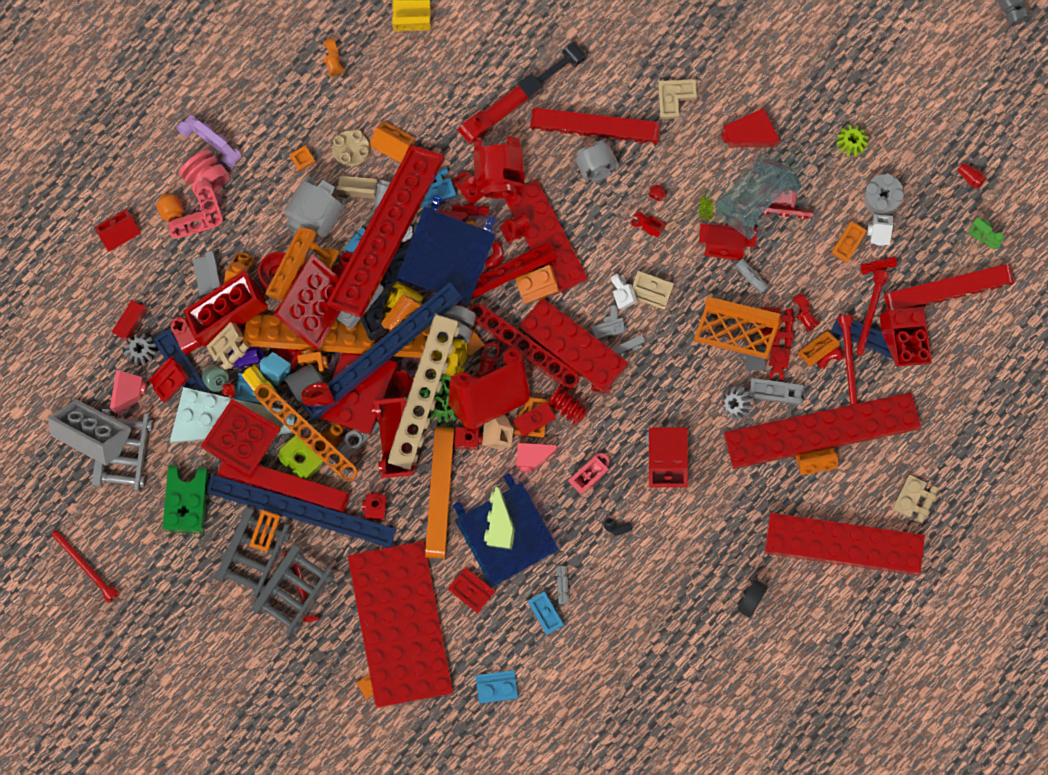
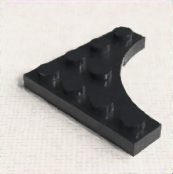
M410 244L397 250L380 282L383 286L382 293L363 317L360 318L371 341L388 332L387 328H384L381 324L385 319V307L388 296L399 277L409 267L419 261Z

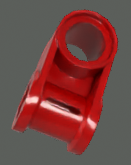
M523 213L518 215L517 218L505 220L499 229L508 245L512 244L511 242L516 239L520 240L523 238V235L530 228V222Z
M177 317L172 320L171 330L185 355L203 346L194 339L186 318Z

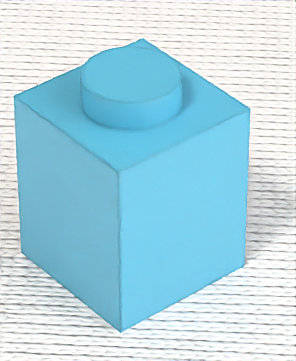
M274 352L268 357L265 356L260 362V372L263 377L277 387L284 381L285 377L290 375L291 364Z

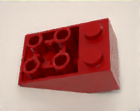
M924 307L894 309L879 314L882 334L896 367L932 364Z
M649 427V488H688L687 427Z

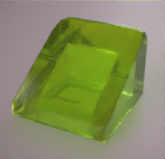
M702 196L699 203V218L713 220L714 202Z

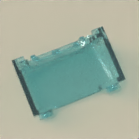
M762 158L756 162L755 166L723 198L718 200L716 203V213L722 220L750 240L756 234L753 228L755 223H760L759 216L782 192L788 195L789 190L796 194L802 186L793 169L769 158Z

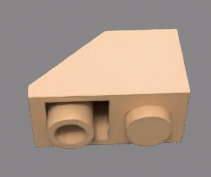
M505 414L484 424L483 446L494 449L510 448L512 446L513 427Z

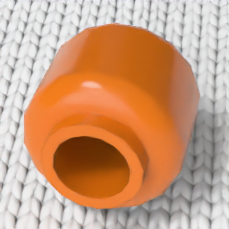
M166 193L161 195L156 203V208L162 220L170 223L174 219L181 218L184 209L178 196Z

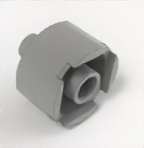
M604 140L597 142L590 148H582L577 152L578 156L575 161L584 181L587 183L588 180H591L593 183L612 175L611 171L614 168L615 170L619 168L610 145L606 144Z
M890 174L874 177L870 180L864 192L865 207L872 214L892 215L898 210L903 200V187ZM881 193H882L883 195L886 194L887 197H886V198H885L884 196L881 197L880 194H881Z

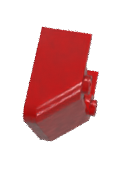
M409 395L373 400L372 410L373 415H377L379 419L382 461H378L379 473H382L381 479L412 476L417 472L416 465L411 466L409 470L390 464L387 461ZM412 424L407 427V431L410 434H413ZM407 442L401 446L403 452H409L412 449V445Z

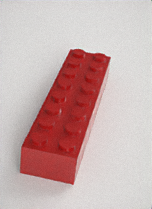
M770 513L764 554L918 576L921 573L925 535Z

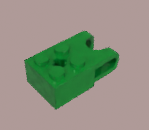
M177 465L168 466L162 526L164 532L204 535L206 491L208 486L207 467H198L195 478L190 482H183L180 480V470ZM184 509L189 511V513L185 514V517H182L181 511Z

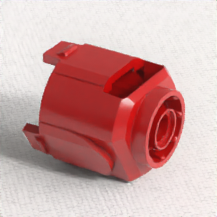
M508 136L507 144L484 147L482 146V140L478 139L474 143L473 150L476 188L483 192L485 197L491 199H505L517 195V190L521 189L525 184L523 149L520 148L519 138Z

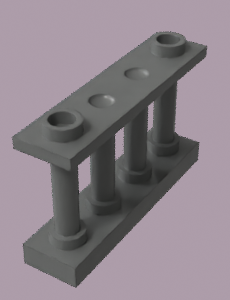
M246 507L214 578L221 583L230 579L255 590L253 595L258 598L266 587L265 583L284 542L287 543L292 532L289 531L290 527L286 524L283 530L276 529L275 536H278L279 539L275 548L270 546L268 554L271 557L267 566L241 555V552L238 551L241 544L250 545L252 539L246 534L248 528L256 527L258 522L257 517L254 516V510ZM265 522L262 523L261 530H264ZM272 525L269 526L268 533H270ZM238 561L263 572L259 583L232 572V569H230L232 563Z
M295 544L251 608L252 611L260 615L267 612L286 625L288 629L285 633L290 636L299 633L302 628L301 623L325 587L333 582L336 572L329 567L326 572L303 557L305 550ZM295 564H301L321 578L315 588L293 574L292 569ZM285 580L291 581L310 594L304 604L282 590L281 585ZM274 596L280 597L299 610L293 621L271 606L270 602Z

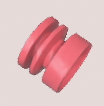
M203 150L194 155L181 167L178 173L187 185L192 184L191 191L195 195V185L201 180L209 181L215 193L230 177L222 165H216L218 161L216 157H213L210 150ZM203 188V194L207 195L206 189Z

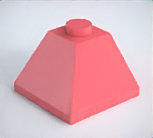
M116 370L110 409L115 415L122 414L141 400L142 394L146 393L147 388L144 379L140 376Z

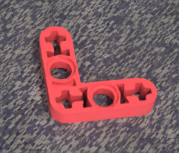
M201 180L195 185L196 196L202 211L172 220L168 224L171 237H185L217 227L222 223L221 211L209 181ZM203 188L206 189L207 195L203 194ZM208 201L214 202L211 206H204ZM214 212L215 219L211 218L210 213ZM193 221H200L196 226L190 225Z

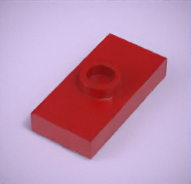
M548 402L513 421L523 438L555 421L556 417Z

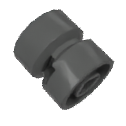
M1025 0L999 1L1003 13H1007L1005 18L1010 27L1024 23L1032 17L1028 7L1024 6Z

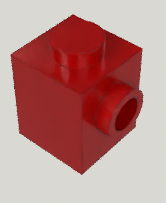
M456 427L455 449L478 450V445L482 446L483 434H479V428Z
M371 492V494H366V499L362 500V511H365L366 520L385 521L387 497L382 492Z

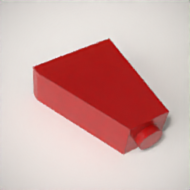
M764 108L723 126L722 133L720 134L723 143H728L730 148L777 147L780 143Z

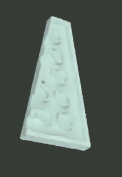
M183 387L170 444L205 440L231 398ZM234 399L281 428L279 434L292 433L265 406ZM273 408L275 412L281 411L280 409ZM295 415L288 416L287 423L294 425Z

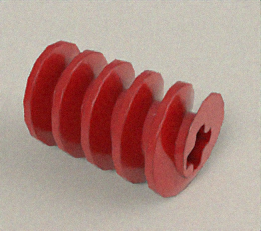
M560 385L549 398V406L556 405L554 409L556 412L562 409L560 415L562 417L567 415L566 420H573L572 425L576 426L583 421L591 409L585 411L586 404L578 406L580 399L573 402L574 395L572 394L567 397L568 390L561 392L562 385Z

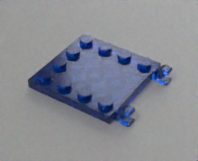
M434 196L431 207L427 208L424 206L397 279L433 293H438L451 282L463 297L459 303L468 306L496 234L491 233L496 219L488 216L484 229L438 212L437 210L442 198Z
M510 473L503 476L510 489L503 492L502 495L515 529L512 549L490 547L487 545V541H484L485 532L489 530L490 522H487L489 510L492 511L493 506L490 500L466 513L461 502L452 505L459 516L455 522L491 588L559 551L556 542L522 482L517 485Z

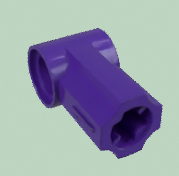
M249 347L246 350V354L242 358L239 357L235 361V365L227 370H233V368L243 369L244 366L260 363L264 358V352L261 347ZM233 349L228 353L229 356L234 353Z

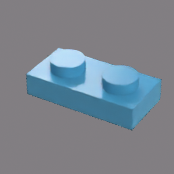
M545 592L527 601L546 635L564 626Z

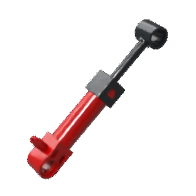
M576 41L570 43L562 51L563 59L537 78L533 73L527 75L517 83L514 89L483 112L480 110L461 124L458 132L469 145H472L491 131L495 124L526 101L530 102L542 93V83L568 63L573 68L577 67L586 60L587 54Z

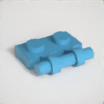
M446 167L440 169L435 177L437 182L432 183L420 209L456 197L451 179H442V176L448 175Z

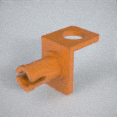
M334 423L331 428L320 433L334 447L343 441L339 436L343 432V428L337 423ZM319 441L315 445L319 448L320 452L326 448V444L323 441Z

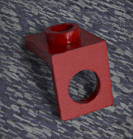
M463 170L451 180L452 184L460 190L469 205L475 204L484 197V193L476 188L475 178L467 171ZM465 176L463 180L457 182L460 178Z

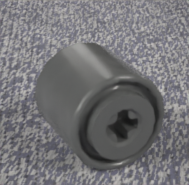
M311 363L284 378L286 385L300 408L303 407L301 393L306 387L314 383H326L317 367H314Z

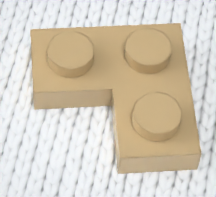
M696 79L658 81L660 120L679 119L678 100H697Z

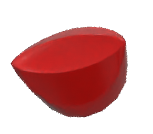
M314 383L306 387L301 393L304 405L323 406L335 403L330 388L326 383Z

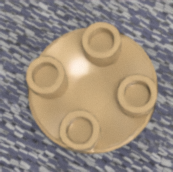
M348 130L334 138L332 152L335 159L341 164L356 166L366 160L370 152V145L368 139L361 131Z

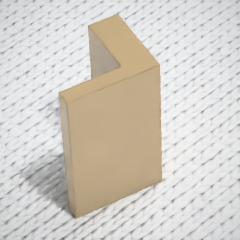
M340 176L339 185L336 189L337 194L340 196L375 199L377 179Z

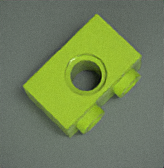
M296 435L280 449L278 455L282 464L289 466L296 477L309 480L322 467L324 462ZM301 457L304 459V462H297L295 458Z

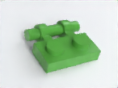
M977 217L968 233L982 244L985 243L992 249H998L1004 240L1003 234L992 232L993 229L990 227L989 222Z

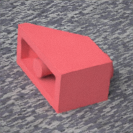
M518 443L516 468L520 469V472L531 473L532 470L539 468L556 453V445Z

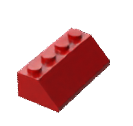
M244 270L183 310L194 339L206 347L230 322H234L240 327L266 310L268 305L263 293L247 271Z

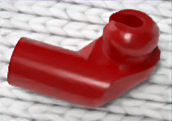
M501 242L492 244L493 254L489 259L485 260V266L488 269L497 267L503 261Z
M836 347L821 358L816 365L825 369L830 360H842L844 352Z
M232 383L223 384L221 388L224 390L221 391V394L231 399L235 398V386Z

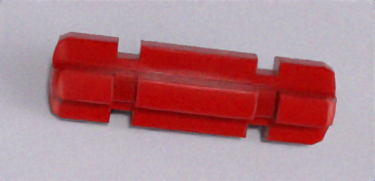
M452 205V211L466 212L468 216L480 215V217H488L489 208L487 206Z
M895 256L888 257V259L872 261L870 264L864 263L860 265V271L862 275L869 274L870 271L873 273L875 270H885L888 267L893 268L897 266V259Z

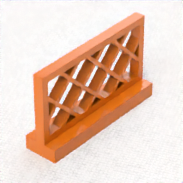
M707 296L705 309L695 334L694 342L768 360L777 331L782 323L781 314ZM708 313L716 314L719 319L709 323L706 318ZM728 318H733L737 323L727 328L724 321ZM748 322L753 323L755 328L745 332L742 325ZM722 323L725 329L715 334L712 327ZM740 327L743 334L733 338L730 331ZM765 327L773 328L772 333L765 337L760 331ZM710 329L712 336L707 339L700 337L703 331ZM758 331L761 339L752 343L748 336ZM727 333L731 340L726 343L720 342L718 337ZM746 338L749 345L743 348L738 347L736 342ZM764 342L767 347L765 353L756 351L755 346Z

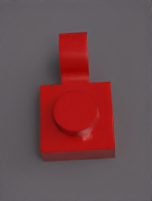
M640 211L634 214L639 221L633 219L630 223L634 227L642 226V230L657 238L667 225L651 215L649 217L645 216Z

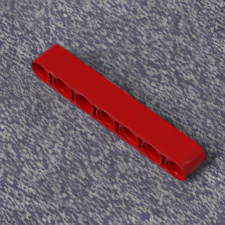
M542 108L532 109L530 129L532 130L541 129V131L545 132L560 131L562 134L571 135L572 133H578L579 136L591 137V135H595L597 138L610 139L612 137L616 138V140H634V142L639 143L653 142V144L659 143L661 127L660 123L653 121Z
M1005 264L893 291L883 295L887 311L911 307L919 308L928 306L932 302L936 304L948 301V298L956 299L965 297L969 293L973 295L985 292L984 290L989 288L993 290L1003 287L1002 285L1006 284L1010 286L1015 283L1010 264Z
M476 303L470 307L469 310L472 312L475 310L483 312L481 317H476L475 324L509 349L514 346L518 348L522 343L528 344L529 348L526 351L520 350L524 360L567 390H573L578 386V374L484 305ZM496 321L498 326L491 329L488 327V323ZM506 332H511L514 336L512 339L507 340L503 335ZM541 354L544 356V360L537 362L534 360V356ZM556 365L560 370L557 373H552L549 368ZM568 376H572L575 379V382L573 384H567L565 382V378Z
M221 460L217 472L221 477L340 513H345L350 494L260 465L257 466L251 477H248Z

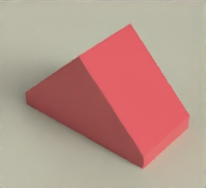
M594 456L568 482L582 495L589 491L609 469Z

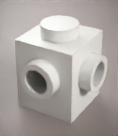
M873 215L872 224L868 225L867 235L871 238V243L879 246L890 245L893 216Z

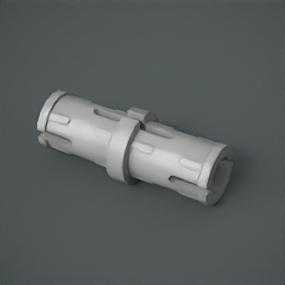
M744 259L734 266L746 278L745 281L753 285L759 294H762L769 287L758 275V271H754Z

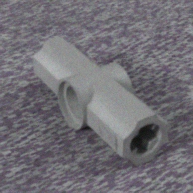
M377 422L375 424L372 434L379 428V424ZM352 430L347 433L345 439L336 449L349 460L357 450L361 449L370 435ZM350 438H359L358 444H349ZM333 454L330 456V459L335 464L339 463V455Z

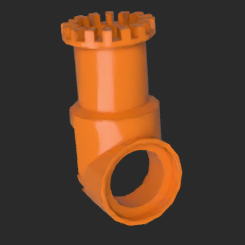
M333 37L323 41L328 51V55L323 58V62L328 67L329 77H335V75L338 76L344 73L345 69L341 67L338 60L339 52Z

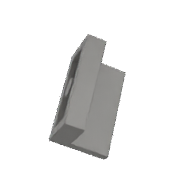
M213 251L205 252L206 257L192 259L200 296L209 294L221 286Z

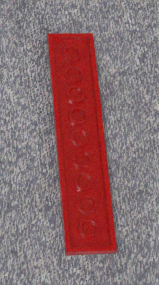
M410 145L327 302L330 308L360 318L363 317L445 160L444 155Z
M910 392L724 432V438L732 469L916 431L921 429V424Z

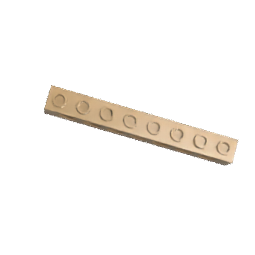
M439 314L434 315L387 460L390 464L409 470L411 466L416 465L418 455L415 453L417 447L421 448L424 436L421 435L423 429H427L430 418H428L429 410L433 411L436 400L433 398L435 392L439 393L442 381H439L441 373L445 374L448 363L445 361L447 355L451 356L454 344H451L453 336L457 337L460 330L457 320ZM443 331L448 334L446 341L440 342L437 340L439 332ZM434 350L442 352V357L439 360L431 358V353ZM434 369L436 371L435 377L428 379L425 376L426 370ZM421 388H429L430 394L427 397H421L419 395ZM422 406L424 408L423 414L415 415L413 413L414 407ZM409 425H417L418 431L415 434L408 433L407 427ZM410 443L412 445L411 451L403 452L401 450L402 444Z

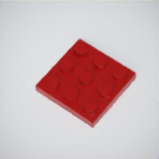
M231 399L201 444V448L248 477H251L280 433L281 428L234 399Z

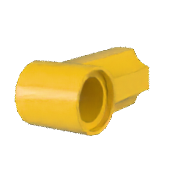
M255 365L249 367L242 374L253 389L254 394L256 387L261 384L268 385L277 393ZM264 388L259 391L260 398L265 399L268 397V389Z

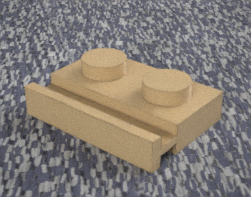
M638 270L633 283L637 300L665 310L674 283Z

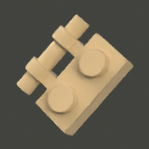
M230 322L206 347L214 361L220 362L222 360L223 364L220 367L227 370L235 365V361L239 357L242 358L246 354V350L250 346L247 342L240 345L239 342L244 337L237 324ZM233 349L234 353L229 356L228 353Z
M909 475L892 510L908 518L915 512L918 514L916 521L923 524L925 517L928 518L929 509L932 503L937 499L936 494L939 489L932 486L930 491L927 492L924 490L926 482ZM920 496L926 498L922 507L917 506Z

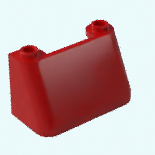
M516 346L504 352L503 360L506 364L505 366L477 380L465 372L450 377L448 405L467 428H478L529 401L530 388L522 353Z

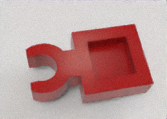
M772 346L768 366L774 368L770 371V380H772L774 373H778L780 375L779 381L782 382L784 378L782 368H788L790 349Z

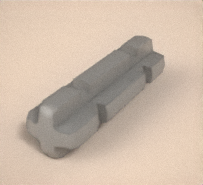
M558 566L556 572L558 575L559 604H568L567 567Z

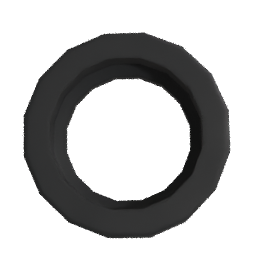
M755 579L742 599L737 611L751 618L765 595L768 586Z

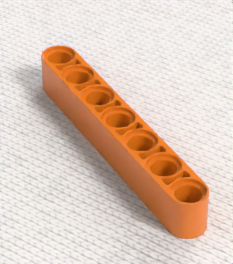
M265 384L256 387L255 397L334 472L347 482L354 481L357 478L358 471L356 467L274 390ZM264 388L268 389V397L265 399L260 398L259 391ZM282 402L283 409L280 412H275L273 410L274 403ZM288 416H297L296 424L289 425L287 423ZM304 428L311 429L312 433L309 438L301 436V431ZM319 441H323L326 444V448L321 452L315 449V445ZM333 454H337L340 457V461L336 465H332L329 462V458ZM348 467L354 470V475L351 478H346L343 474L344 470Z
M435 426L425 558L445 559L454 427Z

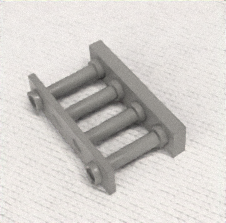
M102 409L103 414L128 427L142 428L141 440L127 438L124 446L140 447L138 458L118 456L109 462L112 464L137 466L136 477L108 475L107 472H104L105 465L95 460L92 486L94 488H102V485L106 484V482L134 485L136 492H140L141 488L145 486V476L142 475L148 431H152L153 420H150L148 414H144L143 421L115 418L110 410Z

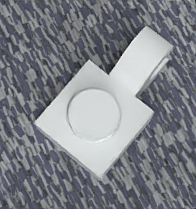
M616 274L611 277L612 283L617 288L613 294L618 309L623 310L638 302L633 286L631 284L626 285L624 275L619 277Z

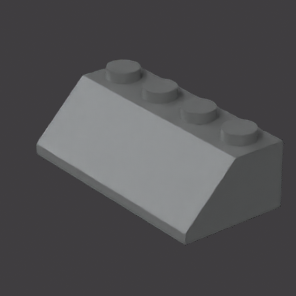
M77 399L48 418L52 437L104 465L120 455L131 432L130 427Z

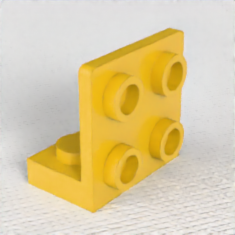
M393 0V31L431 30L430 0Z

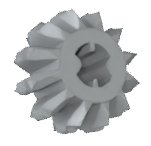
M134 334L135 340L128 338L127 340L130 344H124V348L127 349L124 355L129 356L128 362L134 361L135 366H138L140 361L145 366L146 359L149 362L153 361L150 355H156V352L153 350L156 348V345L152 343L151 337L146 339V335L142 334L139 339L138 335ZM139 346L143 348L142 353L137 352Z
M732 387L731 390H726V396L721 398L725 402V404L721 405L722 408H726L724 414H730L731 419L736 417L737 419H743L744 416H748L750 414L749 410L754 408L750 404L754 400L749 398L751 392H745L743 387L739 389Z

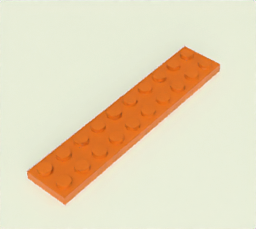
M258 314L246 322L243 343L247 342L249 346L364 354L391 331L387 329V333L371 341L361 321H358L351 330L338 320H335L320 348L314 350L274 315ZM430 326L394 356L421 358Z

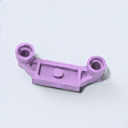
M189 115L184 122L181 121L176 127L185 137H188L192 132L196 133L224 156L220 163L229 171L236 166V162L242 156L237 149L230 148L224 136L215 134L207 123L204 122L202 124L192 115Z

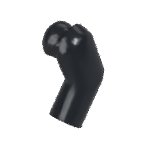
M607 518L604 521L605 530L615 536L633 530L630 521L621 525L614 522L612 518Z

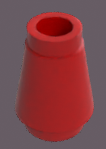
M963 163L957 171L971 188L979 189L986 180L983 172L966 163Z

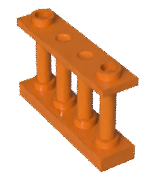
M299 227L265 294L271 298L283 299L292 281L295 279L300 265H303L306 258L304 257L309 248L320 256L319 260L330 270L339 251L325 247L322 249L313 241L316 235L315 231Z

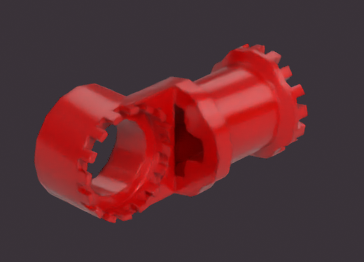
M798 293L791 298L792 302H794L793 304L797 303L800 307L798 311L801 313L796 318L806 327L805 331L808 333L811 329L813 330V327L816 328L821 322L817 321L810 312V305L802 293Z
M490 342L484 346L480 358V368L476 375L481 376L485 371L493 369L494 365L497 364L500 348L496 343ZM491 346L497 349V354L493 357L486 354L487 348Z

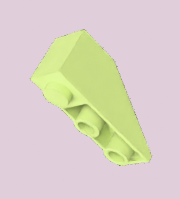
M495 487V492H491L490 503H493L492 511L489 510L487 522H490L489 530L485 532L484 541H487V545L490 547L512 549L515 529L501 489Z

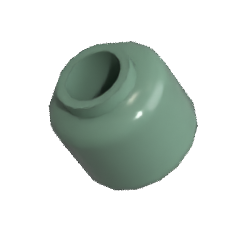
M212 364L204 369L202 381L209 390L219 392L224 390L221 388L223 384L229 383V375L219 365Z

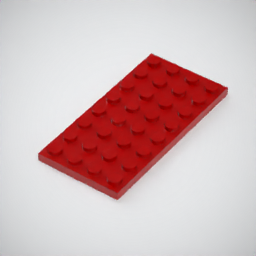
M424 541L347 555L376 709L453 694L428 561L425 558Z

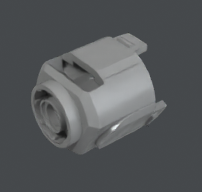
M307 176L300 183L284 209L285 216L288 218L286 226L295 233L299 227L312 229L316 232L314 239L316 236L326 237L343 211L347 199L339 196L335 199L331 196L335 189L334 186L322 180L318 187L314 186L316 182Z

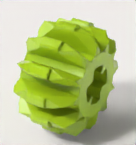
M848 125L847 130L842 128L841 134L837 135L839 141L836 145L842 147L840 149L841 153L845 150L847 151V157L850 156L851 152H853L854 157H857L858 152L863 154L864 148L868 147L866 141L869 137L863 135L865 133L864 129L858 131V125L854 129H852L851 125ZM852 138L854 141L856 140L855 144H853L852 141H849V139Z

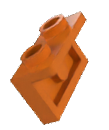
M306 350L302 351V355H297L298 363L301 366H306L310 363L312 365L318 364L319 371L323 375L326 374V369H329L328 358L321 352Z
M833 448L795 456L800 475L830 471L838 468V456Z

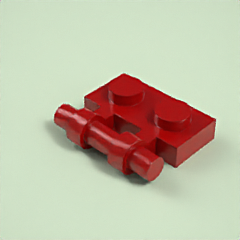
M761 307L762 310L780 314V308ZM786 309V314L781 315L782 323H785V332H780V329H778L772 346L779 347V339L785 340L784 347H792L795 317L793 316V309ZM765 327L760 331L765 337L772 333L773 328Z

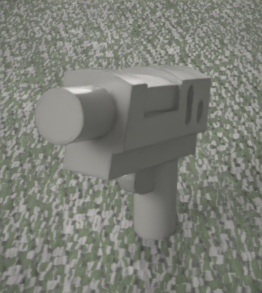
M610 306V316L604 318L603 324L591 327V335L599 341L611 336L615 337L624 334L627 331L623 318L618 319V306Z

